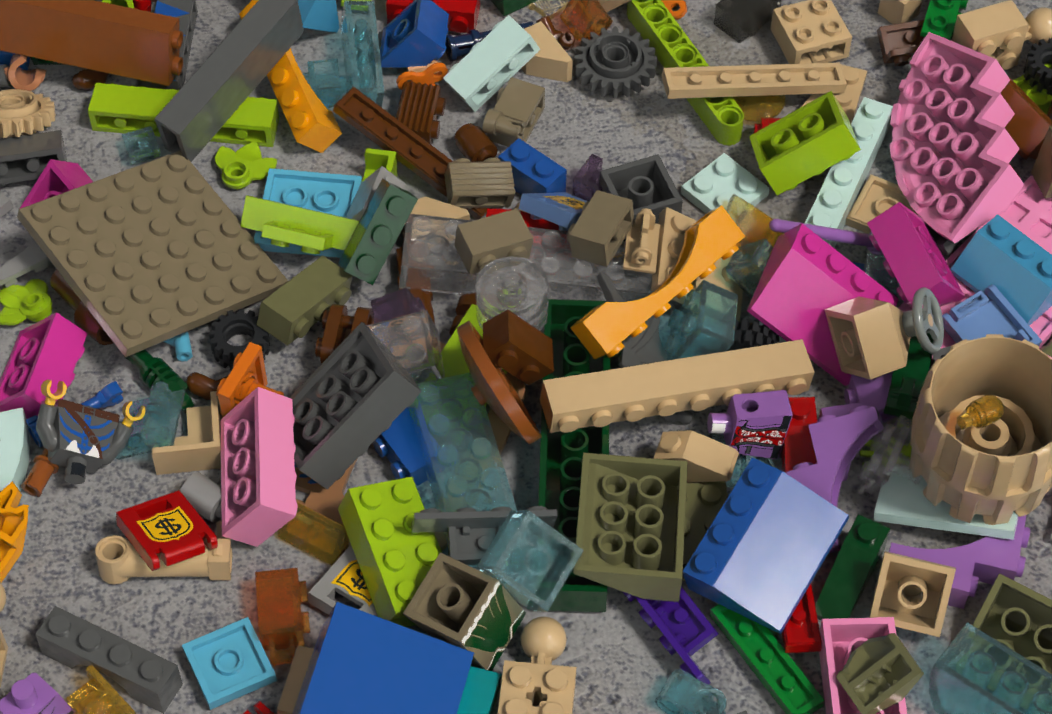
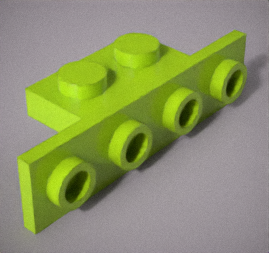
M247 195L245 197L240 226L261 231V237L271 239L272 245L290 247L291 243L302 246L301 251L320 254V251L329 248L345 250L360 221Z

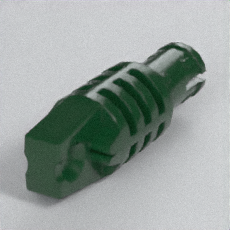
M145 349L125 357L140 371L139 375L143 383L165 405L168 406L173 402L184 413H187L186 408L195 406L190 396L185 392L188 384L163 359L153 357Z

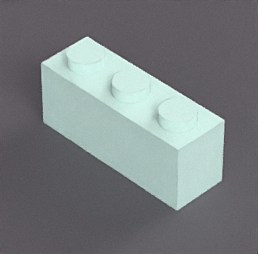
M508 15L503 21L498 22L481 42L476 43L459 63L454 64L443 79L476 112L541 49L532 36Z

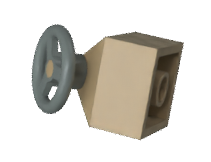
M925 287L919 288L915 292L912 310L902 311L889 302L860 296L824 309L841 371L871 380L905 367L911 337L917 336L922 348L930 354L937 353L943 344L944 324L942 312L933 292ZM927 333H930L931 337L933 338L932 343L930 342Z

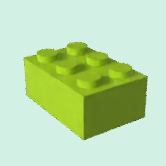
M832 91L749 136L759 168L777 196L785 191L794 189L798 184L812 176L823 173L834 164L849 159L853 154L861 150L850 121Z

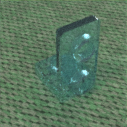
M766 239L738 247L739 250L733 254L725 269L751 300L763 274V269L767 264V259L773 249Z

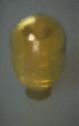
M994 395L982 396L972 401L966 407V413L957 417V424L963 430L971 426L985 428L1002 417L1004 405Z

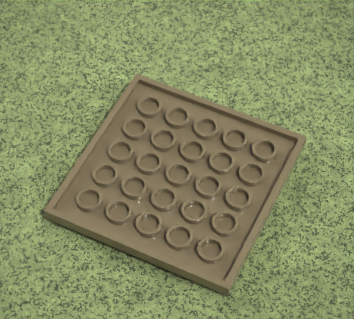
M181 150L23 207L18 211V220L124 357L218 319L222 314L225 316L227 311L233 310L235 312L238 309L261 301L288 282L259 244L254 242V238L250 233L240 226V221L190 160L182 156Z

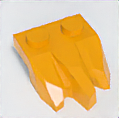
M13 481L0 492L1 583L22 554L28 522L29 505L23 504L18 506L22 494Z

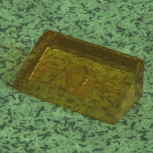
M297 502L296 516L278 530V538L332 566L348 548L349 538L345 527Z

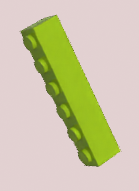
M96 83L88 108L92 130L161 137L155 117L179 90ZM247 97L210 142L247 145L256 141L258 146L273 147L279 124L277 99Z

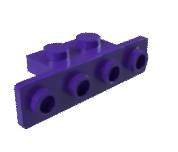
M681 586L679 602L642 599L623 592L630 602L637 599L643 607L638 613L651 629L657 625L663 633L659 640L671 656L677 652L684 662L679 667L693 683L698 679L705 687L711 683L691 656L715 638L718 632Z

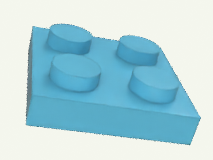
M249 617L182 645L183 652L210 710L277 681L275 671Z

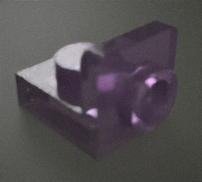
M591 154L573 178L572 196L590 202L597 190L603 191V188L599 186L600 171H602L603 165L602 158Z

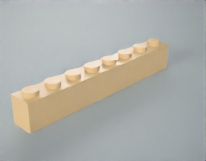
M803 339L543 380L540 402L549 432L561 431L568 433L578 428L590 426L604 427L614 422H635L645 417L657 415L670 416L676 412L688 410L702 411L708 407L724 404L729 406L730 399L735 394L787 390L789 395H799L809 390L815 371Z

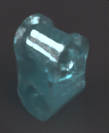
M679 669L672 671L655 699L656 705L667 714H726L727 702L723 692L696 679L688 672Z

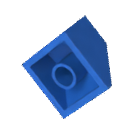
M414 0L383 28L378 65L382 68L427 66L431 61L440 59L446 51L445 43L449 30V14L431 0Z

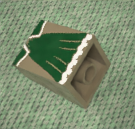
M440 552L403 615L431 637L474 652L471 665L492 671L526 612L498 579Z

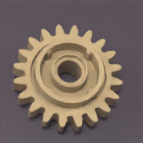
M20 89L0 91V138L32 135L37 131H44L43 126H52L51 122L55 121V106L50 97L43 98V94H34L32 91Z

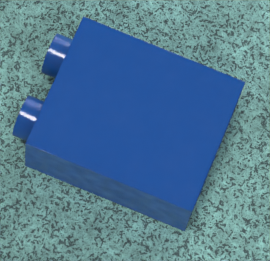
M336 602L320 630L292 714H457L474 652Z

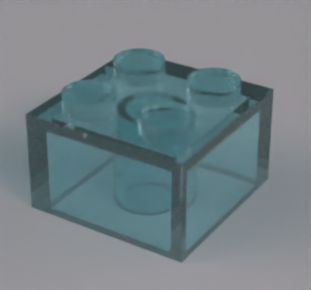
M705 280L699 284L695 291L691 290L688 292L684 304L679 310L675 309L672 312L668 321V327L671 328L665 345V351L668 352L667 361L727 351L734 342L738 295Z
M511 510L476 569L498 579L511 596L527 609L548 612L584 550L529 510Z

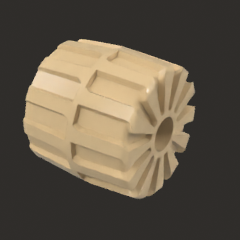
M986 334V337L969 341L964 339L952 345L950 351L942 359H936L921 389L912 419L910 468L913 478L922 475L925 479L927 486L923 490V494L934 506L943 500L951 505L949 515L955 519L970 523L974 514L983 516L985 524H1003L1009 522L1013 511L1019 517L1032 512L1040 505L1045 494L1051 489L1052 359L1042 352L1038 345L1025 339L1020 341L1007 338L1002 334Z

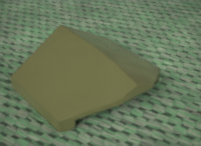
M890 633L887 636L870 638L855 649L836 678L861 714H875L902 701L924 675V672L895 633Z

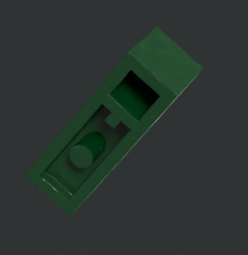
M859 514L857 515L816 602L817 619L822 621V619L851 617L885 550L890 532L889 527Z

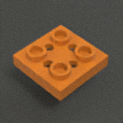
M249 342L244 352H240L236 356L233 369L228 377L220 381L216 395L219 399L220 415H222V418L257 387L284 396L283 392L266 387L268 382L262 346Z

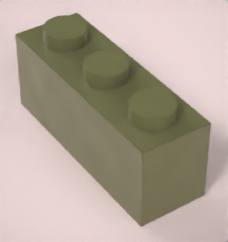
M322 255L261 302L257 325L288 346L298 337H304L309 329L318 321L322 322L324 311L330 310L332 304L344 305L349 300L352 293L350 286L353 275L345 272L341 267Z

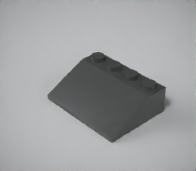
M363 322L352 331L290 397L293 402V414L295 417L293 425L294 443L296 445L294 462L301 472L326 489L344 475L353 462L368 450L369 446L378 436L386 431L392 422L405 408L412 405L416 397L422 392L408 371Z

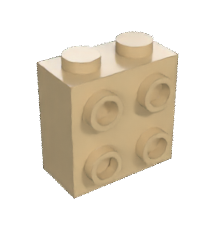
M806 0L773 9L771 31L789 64L828 63L849 57L852 36L832 0Z

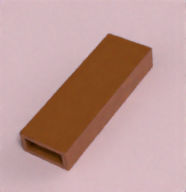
M0 0L1 51L170 86L175 76H179L182 72L183 58L179 57V49L183 42V32L179 31V18L95 0Z

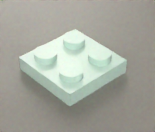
M723 153L681 186L680 194L705 214L722 205L733 221L736 222L769 195V187L727 154Z

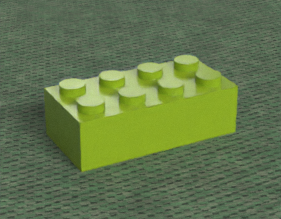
M413 477L349 488L338 507L378 617L404 627L416 625L405 617L403 613L440 552L442 553L434 532L412 533L411 525L414 513H420L421 510L425 509Z

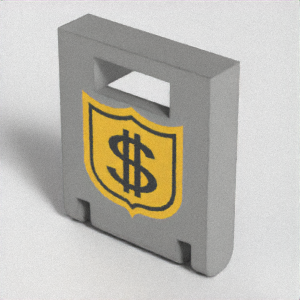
M350 545L308 592V603L329 615L336 604V591L361 606L359 610L378 617L353 548Z

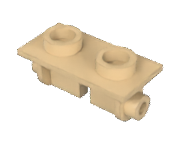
M642 209L636 215L635 223L626 236L623 269L650 274L656 273L660 224L655 223L656 217L650 209Z

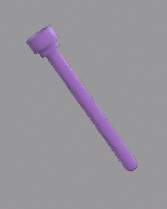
M772 219L769 227L774 232L785 233L801 223ZM803 223L823 240L866 246L872 254L884 256L882 251H877L870 241L869 235L872 232L866 234Z

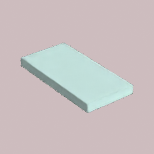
M886 466L874 510V521L1014 540L1019 517L1014 511L1008 523L996 525L985 524L983 516L974 514L970 523L955 519L949 515L950 504L942 500L938 505L934 506L924 496L923 490L927 483L922 475L913 478L911 468Z

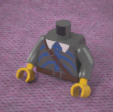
M47 379L41 385V392L46 399L40 405L36 431L44 448L48 450V460L52 464L66 467L65 481L71 484H82L85 482L86 472L95 473L101 465L110 464L123 451L134 430L133 422L142 419L146 410L142 405L138 414L132 417L129 414V408L133 401H128L122 408L124 419L119 421L120 415L60 399L66 393V384L63 381H59L57 391L52 394L50 392L52 380Z

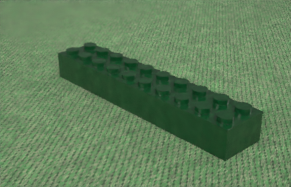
M545 299L544 334L552 339L554 372L543 377L542 383L543 380L610 370V358L604 355L594 359L570 328L594 307L607 301ZM542 408L538 506L546 507L547 510L557 509V518L553 529L538 530L535 610L606 612L607 586L573 573L583 453L609 455V425L604 427L590 426L578 428L568 433L561 431L550 433Z

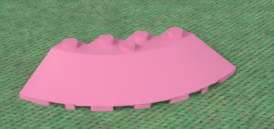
M928 32L909 63L911 69L906 80L902 79L898 87L900 95L898 103L893 105L890 125L893 127L890 154L894 161L895 177L899 188L910 206L930 228L955 244L1006 210L1024 186L1020 177L1009 164L1020 148L1005 129L1015 113L1001 95L1002 90L1010 79L995 58Z

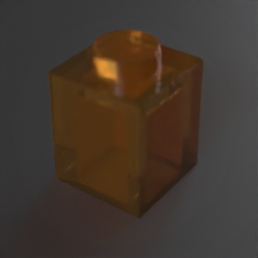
M570 0L559 16L578 41H581L582 38L590 40V32L601 35V28L604 27L607 30L613 22L598 0Z

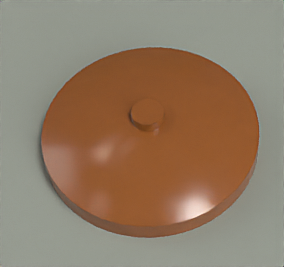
M467 321L457 327L461 350L475 383L471 391L482 406L487 403L502 422L529 445L542 438L535 422L503 369L490 360L483 348V339L472 323Z

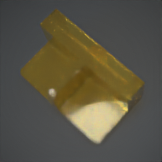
M92 664L85 669L89 681L66 698L68 705L76 714H136L131 706Z

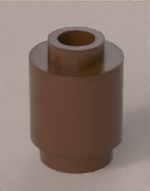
M468 123L460 127L455 133L456 147L470 162H483L488 158H496L497 147L479 126Z

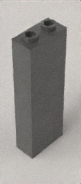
M298 0L257 1L155 117L166 150L171 153L181 150L182 156L187 160L189 159L190 162L194 160L303 34L304 29Z

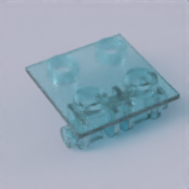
M156 382L155 386L151 387L150 398L133 401L129 408V414L132 417L138 414L142 405L145 407L146 412L142 419L133 422L134 430L125 448L116 459L120 460L151 453V449L154 447L174 445L185 395L184 389L172 392L168 389L167 383Z

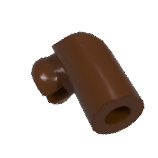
M545 16L536 21V23L541 21L565 51L572 49L575 37L571 32L555 30L550 16Z
M90 69L82 70L73 76L72 83L79 90L94 89L96 83L106 82L109 73Z
M194 372L187 377L186 383L191 393L210 401V392L217 391L218 385L223 378L215 381L203 374Z

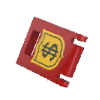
M180 490L116 512L118 528L151 571L160 569V561L157 556L159 553L160 559L164 564L170 566L205 553V545L209 550L218 547L215 533Z

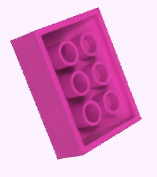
M801 223L778 236L747 312L787 342L803 339L810 360L844 386H847L850 383L852 374L841 371L824 309L859 296L889 302L895 307L899 299Z

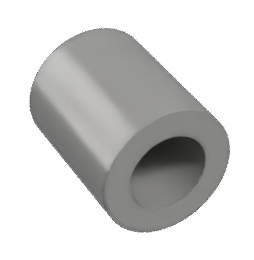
M199 472L193 473L182 485L181 493L193 508L209 521L215 523L220 519L222 520L221 486Z

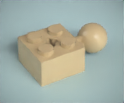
M1007 0L957 15L952 41L995 58L1003 70H1008L1018 65L1024 41L1029 40L1033 44H1038L1039 40L1044 39L1048 43L1049 38H1052V9L1046 7L1037 8L1024 18L1013 0Z
M537 617L528 622L521 634V645L525 654L531 658L530 663L504 660L498 714H573L577 667L552 665V661L563 653L567 642L563 626L555 619Z

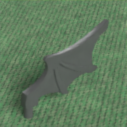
M602 272L599 273L597 280L606 301L626 302L617 292L611 278ZM651 316L645 321L648 327L634 338L629 335L622 341L625 347L620 350L618 365L620 368L676 359L670 358L661 343L658 328L661 321L660 317L655 318ZM682 411L670 416L661 417L671 422L677 420L688 425L693 418V413Z

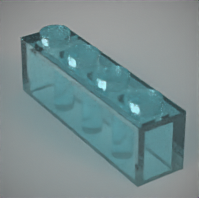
M344 0L341 34L347 92L354 86L382 107L384 85L374 1Z

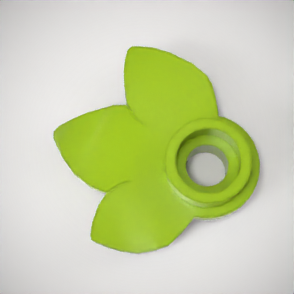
M253 141L236 152L221 146L216 153L215 163L222 171L223 183L229 188L241 189L248 186L252 181L267 178L269 168H276L277 159L262 158L257 142Z
M33 278L25 286L16 284L1 289L0 303L4 308L0 311V325H17L27 318L32 322H39L49 317L52 313V299L47 294V284L41 279Z

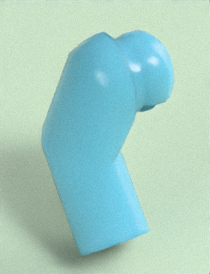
M188 331L163 341L175 347L177 360L188 361L193 357Z

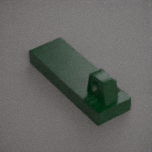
M927 333V336L930 342L932 343L933 338L931 337L930 333ZM917 336L910 338L906 366L893 371L884 409L885 414L910 420L913 419L932 358V354L927 353L922 348Z

